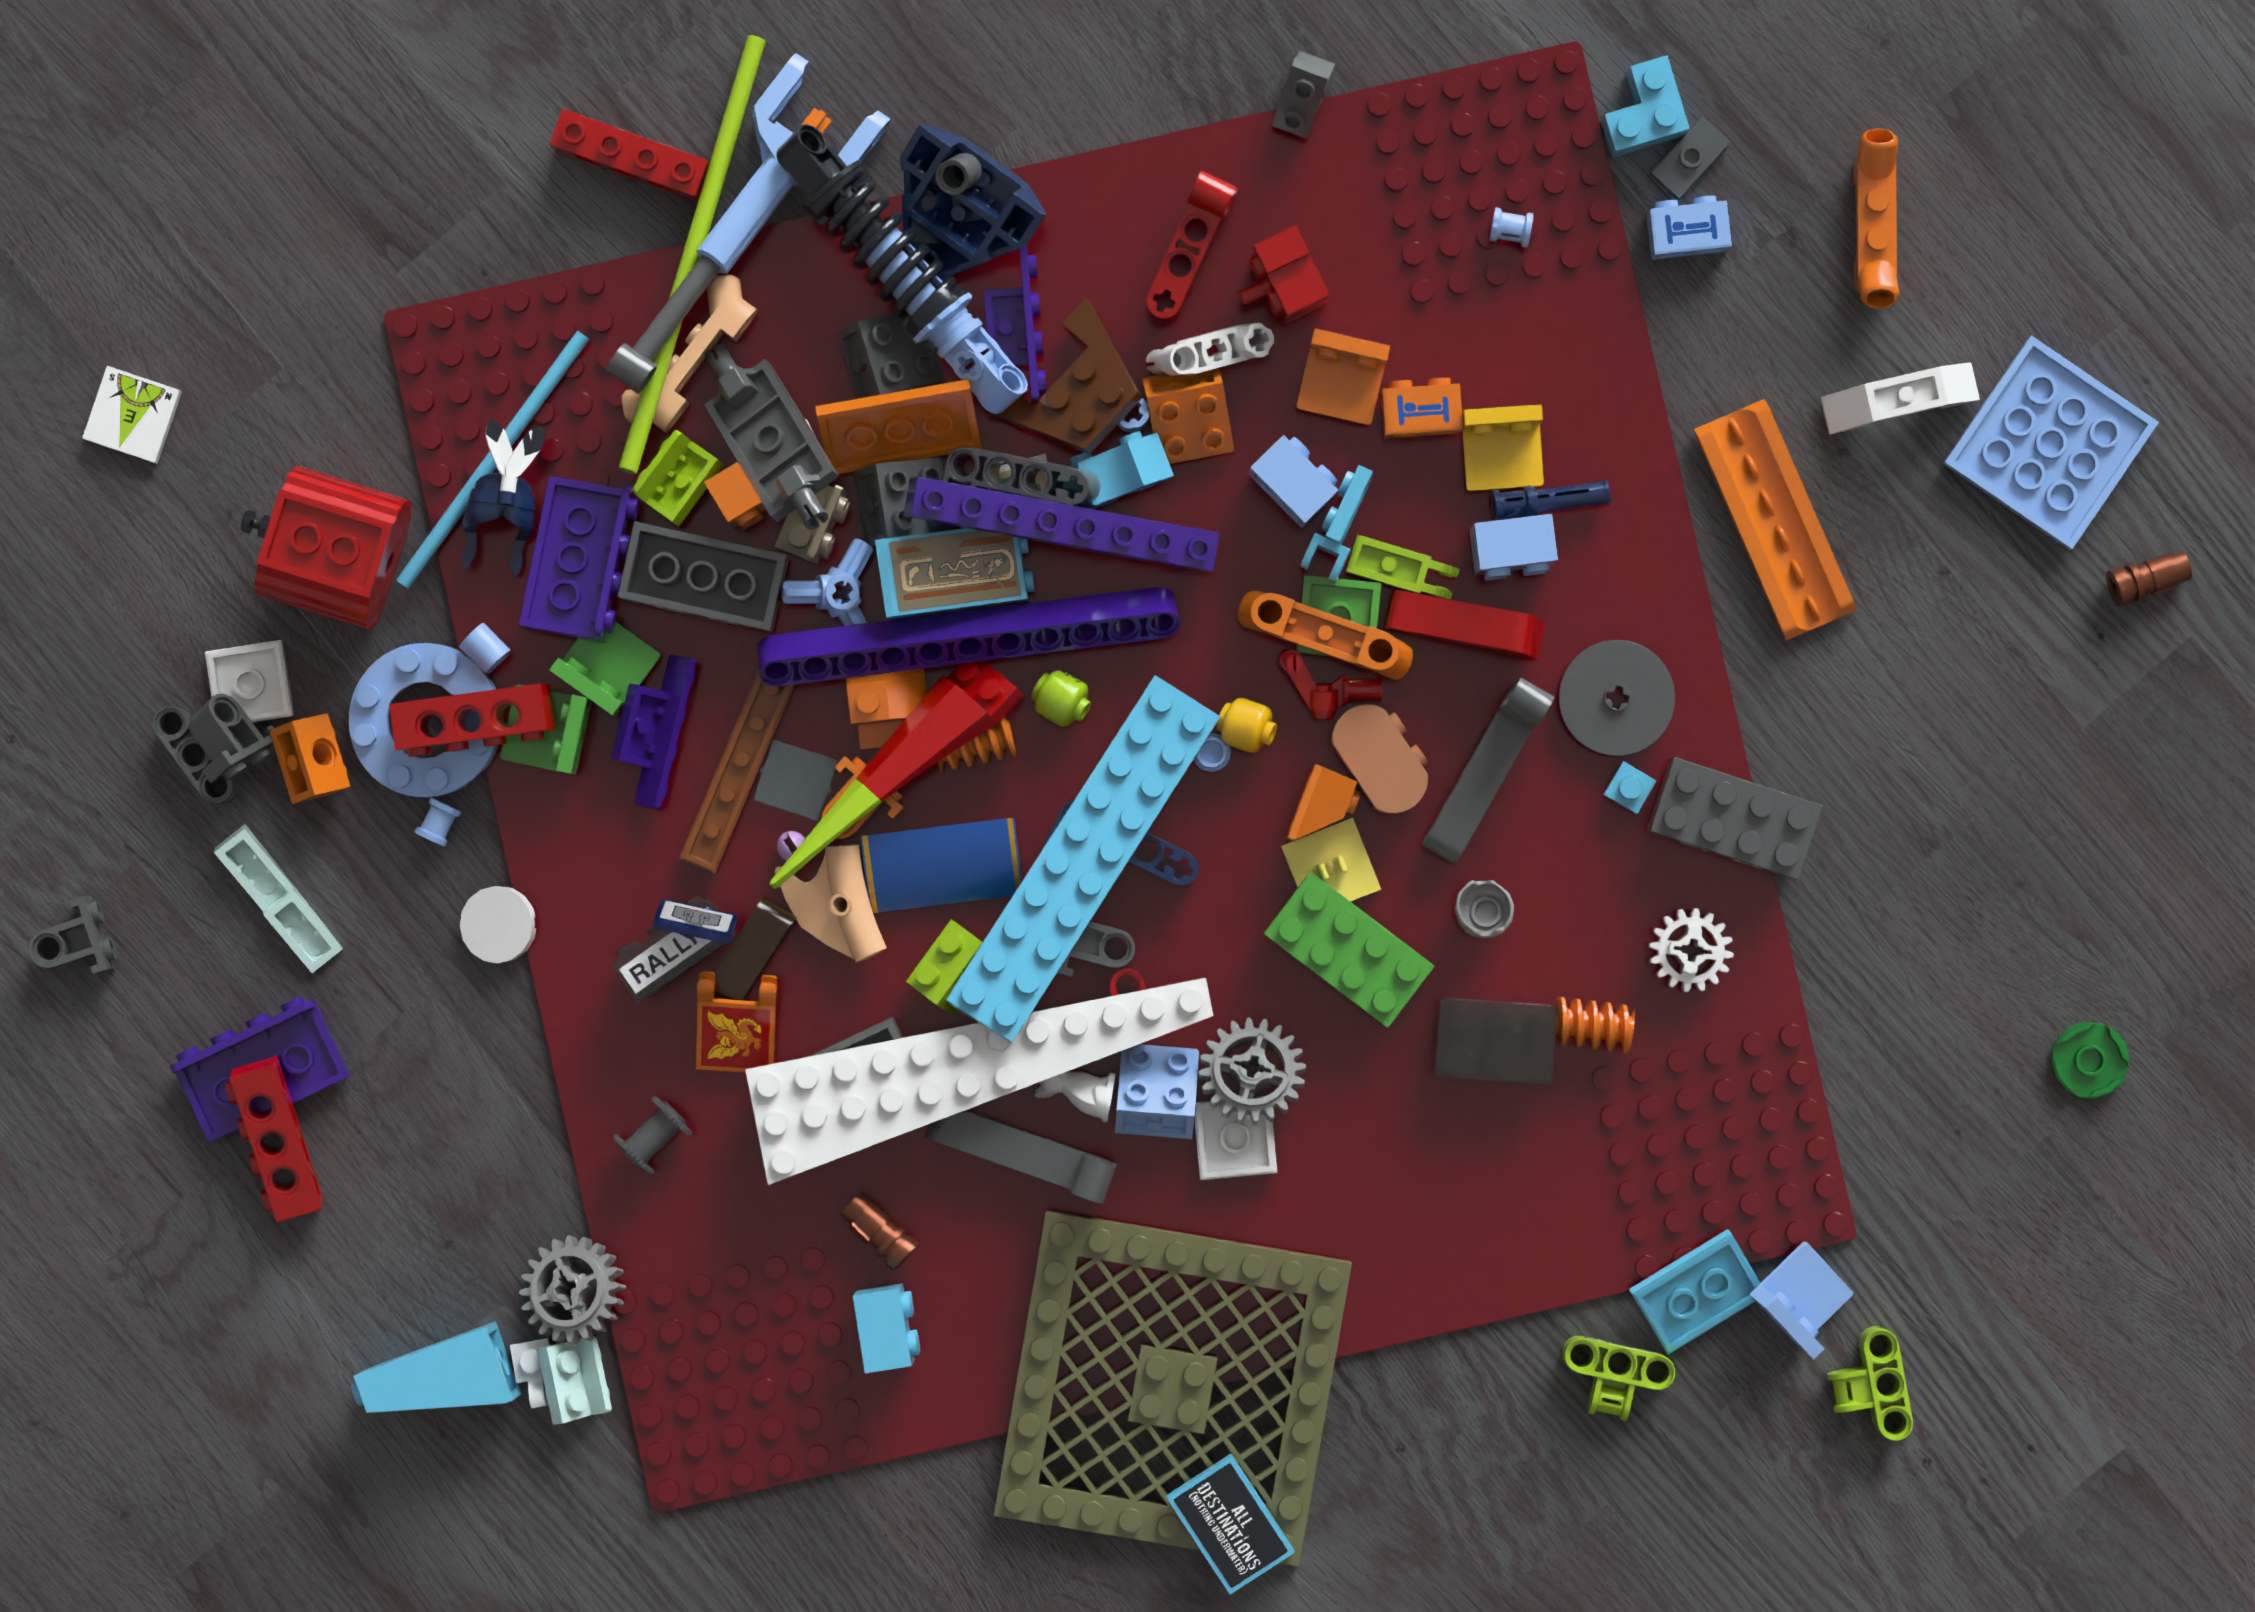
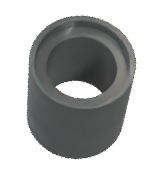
M959 153L939 165L936 171L937 184L947 194H960L978 183L982 175L981 164L972 154ZM954 165L962 169L964 182L959 181L953 173Z

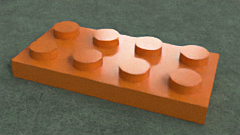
M969 379L816 406L824 451L838 474L853 472L879 463L918 460L948 455L958 448L982 449Z

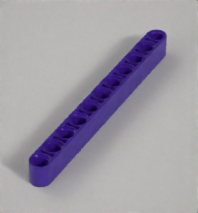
M1152 587L776 634L763 638L757 645L759 676L761 681L769 686H787L1170 637L1178 631L1180 619L1174 593L1165 587Z

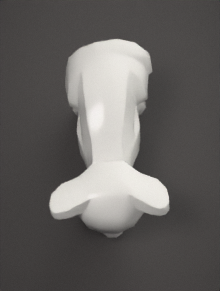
M1067 1071L1039 1082L1041 1086L1035 1090V1097L1048 1098L1062 1092L1080 1111L1100 1118L1103 1122L1107 1123L1115 1073L1110 1072L1108 1076L1097 1077L1085 1071Z

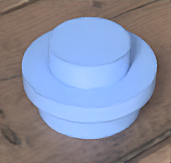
M1210 733L1193 761L1204 771H1219L1226 766L1230 759V746L1223 743L1220 735Z

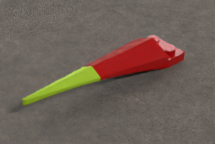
M985 661L962 663L947 678L942 675L772 878L769 884L774 889L779 888L839 835L897 790L970 740L998 724L1024 696L1022 692Z

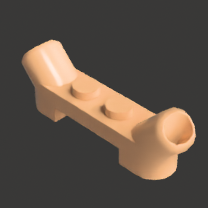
M734 275L715 276L706 288L710 318L704 326L698 323L692 329L685 340L689 346L680 357L675 354L671 358L652 422L665 433L674 426L690 405L679 393L704 361L706 352L713 349L723 334L737 342L758 312L757 308L742 298L740 279ZM631 389L626 390L622 395L625 420L632 424L641 392L637 394Z

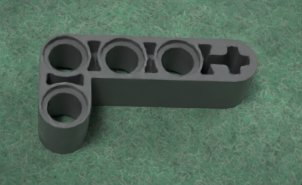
M958 448L953 450L948 456L943 478L944 482L987 490L990 488L1068 505L1089 504L1098 497L1100 492L1098 477L1088 470L981 448ZM968 455L975 462L974 471L970 475L963 468L964 459ZM1004 462L1011 469L1010 479L1006 483L1002 481L999 475V469ZM1040 470H1043L1048 477L1047 485L1043 490H1040L1035 482L1036 474ZM1064 482H1077V484L1083 486V491L1078 493L1076 489L1062 488Z

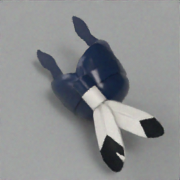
M490 420L486 426L485 437L499 472L481 476L476 481L474 489L472 488L462 523L467 539L462 553V564L466 569L475 558L477 549L476 526L496 520L504 515L509 522L520 529L509 560L513 576H516L523 565V548L534 531L536 511L533 490L530 484L519 476L542 448L545 430L542 427H537L529 431L513 452L504 428L498 422Z

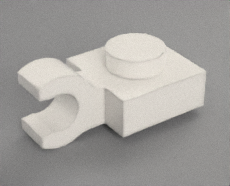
M550 1338L510 1345L516 1383L528 1381L531 1408L549 1405L537 1349L551 1345Z

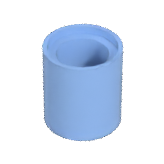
M485 623L476 627L459 646L486 675L496 669L511 652L508 646Z

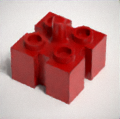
M1296 225L1254 245L1249 266L1257 283L1239 291L1245 305L1267 295L1266 301L1275 319L1281 316L1285 325L1327 305V299H1329L1330 294L1309 255L1310 252Z

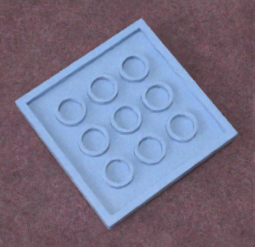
M2031 335L1942 464L2068 550H2072L2159 422Z

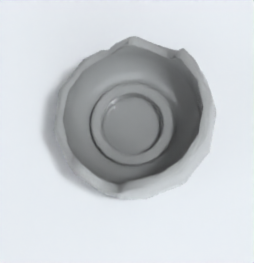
M1472 880L1459 891L1454 910L1458 924L1466 933L1477 938H1493L1501 935L1511 924L1514 904L1510 893L1495 881Z

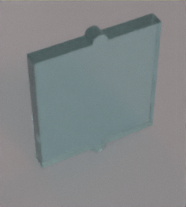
M773 739L765 766L760 767L762 776L754 800L818 821L826 796L832 793L830 783L838 760Z

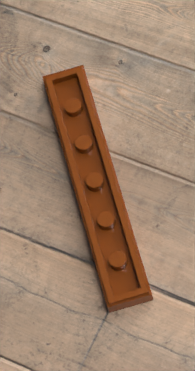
M758 670L679 859L716 874L795 685L769 686L761 681Z

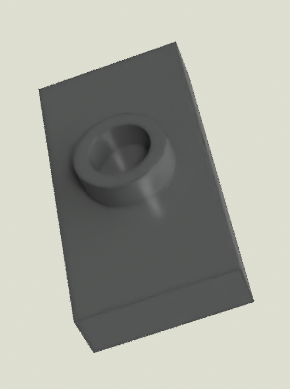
M1702 116L1650 173V176L1679 200L1731 141Z

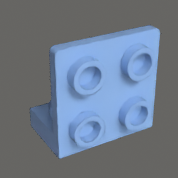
M1142 1044L1122 1050L1115 1133L1192 1139L1199 1051L1190 1048Z
M1802 1242L1749 1295L1787 1336L1814 1360L1825 1349L1815 1339L1819 1334L1818 1329L1852 1297L1853 1291L1807 1242Z

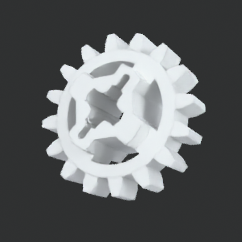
M1693 908L1690 917H1686L1683 909H1679L1676 911L1677 920L1673 921L1670 917L1665 916L1662 919L1666 928L1664 930L1660 928L1653 929L1654 934L1659 939L1658 942L1648 943L1649 948L1657 950V955L1650 958L1649 962L1660 963L1661 968L1656 973L1657 977H1663L1667 974L1670 976L1667 986L1673 988L1680 981L1682 982V991L1689 992L1691 984L1695 983L1699 991H1704L1705 980L1708 979L1711 983L1717 984L1719 980L1715 973L1717 971L1726 973L1729 971V968L1722 962L1724 958H1732L1734 953L1726 951L1724 945L1729 944L1733 940L1732 937L1721 936L1720 933L1726 927L1724 923L1715 926L1711 924L1714 914L1708 913L1701 919L1699 909ZM1686 924L1684 934L1676 941L1668 940V937L1675 929ZM1701 927L1711 934L1716 946L1707 944L1702 937ZM1690 939H1693L1695 947H1699L1700 950H1707L1708 953L1693 955L1691 961H1688V954L1682 953L1680 950H1674V946L1682 947V945H1689ZM1666 954L1673 955L1679 962L1680 974L1670 966ZM1706 959L1714 960L1709 969L1696 976L1698 966Z

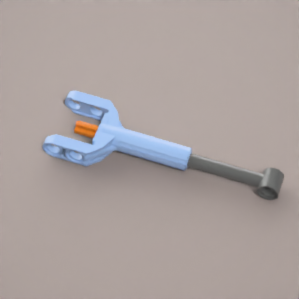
M797 53L790 58L754 105L753 122L757 143L760 147L761 166L696 250L700 259L633 348L624 343L613 355L605 369L608 374L637 394L644 389L657 369V365L652 362L653 358L718 272L727 274L792 187L798 186L793 177L781 167L776 157L777 149L793 133L777 121L773 124V121L802 85V77L809 66V62ZM814 108L801 125H811L823 134L832 123V120L826 116L827 114L824 111H818ZM876 111L873 115L866 117L838 156L847 166L857 160L862 164L885 133L891 119L880 111Z

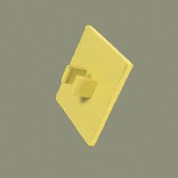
M1353 818L1281 846L1297 888L1307 874L1312 872L1350 902L1381 890Z

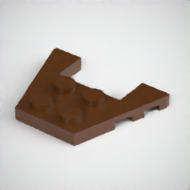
M1085 298L1062 324L1088 348L1034 405L1021 395L1000 414H993L986 409L985 411L992 417L1010 421L1015 426L1025 430H1033L1051 440L1090 454L1142 399V396L1115 349L1107 330L1100 321L1094 306Z

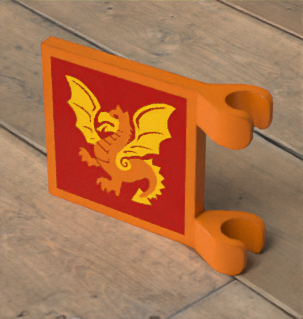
M701 971L697 982L696 1069L746 1073L745 1069L774 1064L777 977L771 975L762 976L759 988V1001L714 999L715 973Z

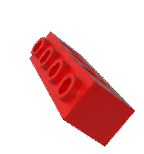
M563 108L549 144L556 153L697 203L709 166L707 159Z
M539 683L389 704L395 750H407L408 757L431 755V747L445 745L446 752L468 750V742L483 740L484 747L507 744L506 737L521 735V742L545 739L544 732L555 730L550 684ZM513 705L518 711V720L513 726L509 727L504 722L503 713L508 706ZM472 710H475L481 719L480 726L474 732L467 728L465 722L466 716ZM435 715L443 723L442 731L436 737L432 736L428 730L429 720Z
M278 1056L233 1068L229 1077L230 1081L226 1082V1090L231 1104L238 1103L242 1115L241 1118L237 1119L242 1139L244 1141L250 1140L254 1152L249 1155V1160L255 1177L261 1176L265 1186V1190H261V1197L266 1212L273 1211L276 1222L320 1210L324 1199ZM263 1096L271 1102L272 1107L267 1111H258L252 1106L251 1100L255 1097ZM271 1132L277 1133L282 1137L284 1143L279 1147H270L264 1143L263 1136ZM279 1169H288L293 1172L295 1180L290 1183H281L276 1179L274 1173Z

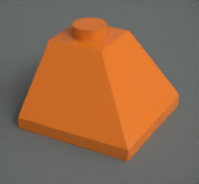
M925 668L846 678L850 719L853 726L904 720L927 694Z
M1315 764L1311 769L1285 839L1295 841L1343 819L1346 812L1353 814L1361 792L1355 790L1357 781Z

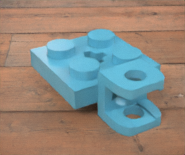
M1358 465L1355 474L1350 471L1347 472L1338 491V496L1343 498L1338 509L1331 506L1322 525V531L1327 533L1326 537L1317 533L1314 534L1300 564L1301 568L1308 570L1317 549L1323 550L1338 557L1329 576V581L1337 582L1350 554V548L1343 546L1342 543L1369 488L1373 471Z

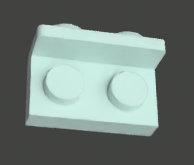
M594 1336L592 1341L580 1338L578 1344H572L566 1340L563 1343L559 1342L537 1349L553 1425L563 1424L590 1415L607 1413L612 1410L610 1393L601 1360V1351L596 1336Z

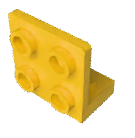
M1542 404L1468 409L1462 412L1465 478L1468 491L1523 488L1527 485L1539 487L1543 485L1540 423L1543 421Z

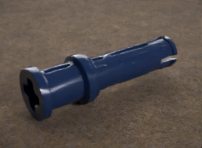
M1607 480L1536 490L1535 487L1527 485L1523 487V490L1503 493H1500L1498 489L1491 491V507L1494 521L1537 516L1539 513L1604 504L1610 505L1611 502L1610 488Z

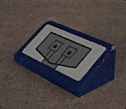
M662 899L652 926L656 929L730 944L733 942L738 917L736 914L670 899Z

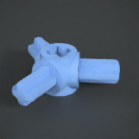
M855 538L838 568L831 567L827 575H817L815 581L782 582L780 589L782 602L785 604H815L818 610H828L832 618L838 616L843 626L867 623L858 607V604L862 601L859 596V588L862 583L857 579L871 556L873 548L868 543ZM834 585L842 586L843 590L838 593L840 599H833L832 594L836 592Z

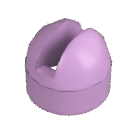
M788 831L779 837L776 848L782 859L787 861L792 856L789 847L783 840L790 837L796 848H798L806 839L799 832Z

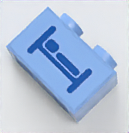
M1702 196L1694 198L1693 204L1678 206V200L1659 201L1655 203V208L1649 209L1646 214L1651 260L1727 252L1732 247L1727 200L1717 201L1716 196Z

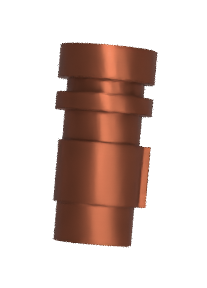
M2183 551L2153 558L2137 566L2131 563L2125 565L2124 568L2118 567L2106 573L2110 595L2118 607L2133 603L2134 600L2145 599L2148 593L2154 596L2175 589V586L2179 583L2192 579L2191 565Z
M862 1192L840 1213L850 1224L848 1228L865 1245L870 1243L876 1249L875 1254L879 1258L883 1256L885 1258L884 1263L892 1271L899 1267L920 1244L911 1235L907 1237L904 1234L906 1230L902 1226L898 1228L891 1221V1218L874 1202L872 1203Z

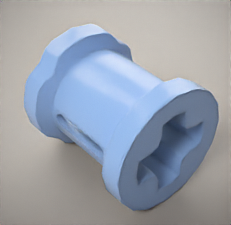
M1495 207L1489 241L1495 242L1497 239L1520 242L1522 247L1527 248L1532 228L1533 213H1527L1523 216L1502 212L1501 208Z
M1143 398L1136 404L1140 407L1139 416L1141 419L1139 421L1131 419L1128 423L1124 421V417L1117 424L1122 430L1134 433L1141 431L1147 425L1149 411L1147 402Z
M430 797L428 801L430 809L421 827H416L414 833L446 847L448 843L445 839L455 817H460L462 812Z

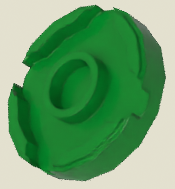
M2081 1022L2069 1026L2058 1036L2051 1050L2050 1065L2055 1079L2064 1090L2077 1097L2096 1099L2111 1094L2122 1084L2127 1072V1066H2129L2130 1056L2125 1041L2114 1029L2102 1023Z

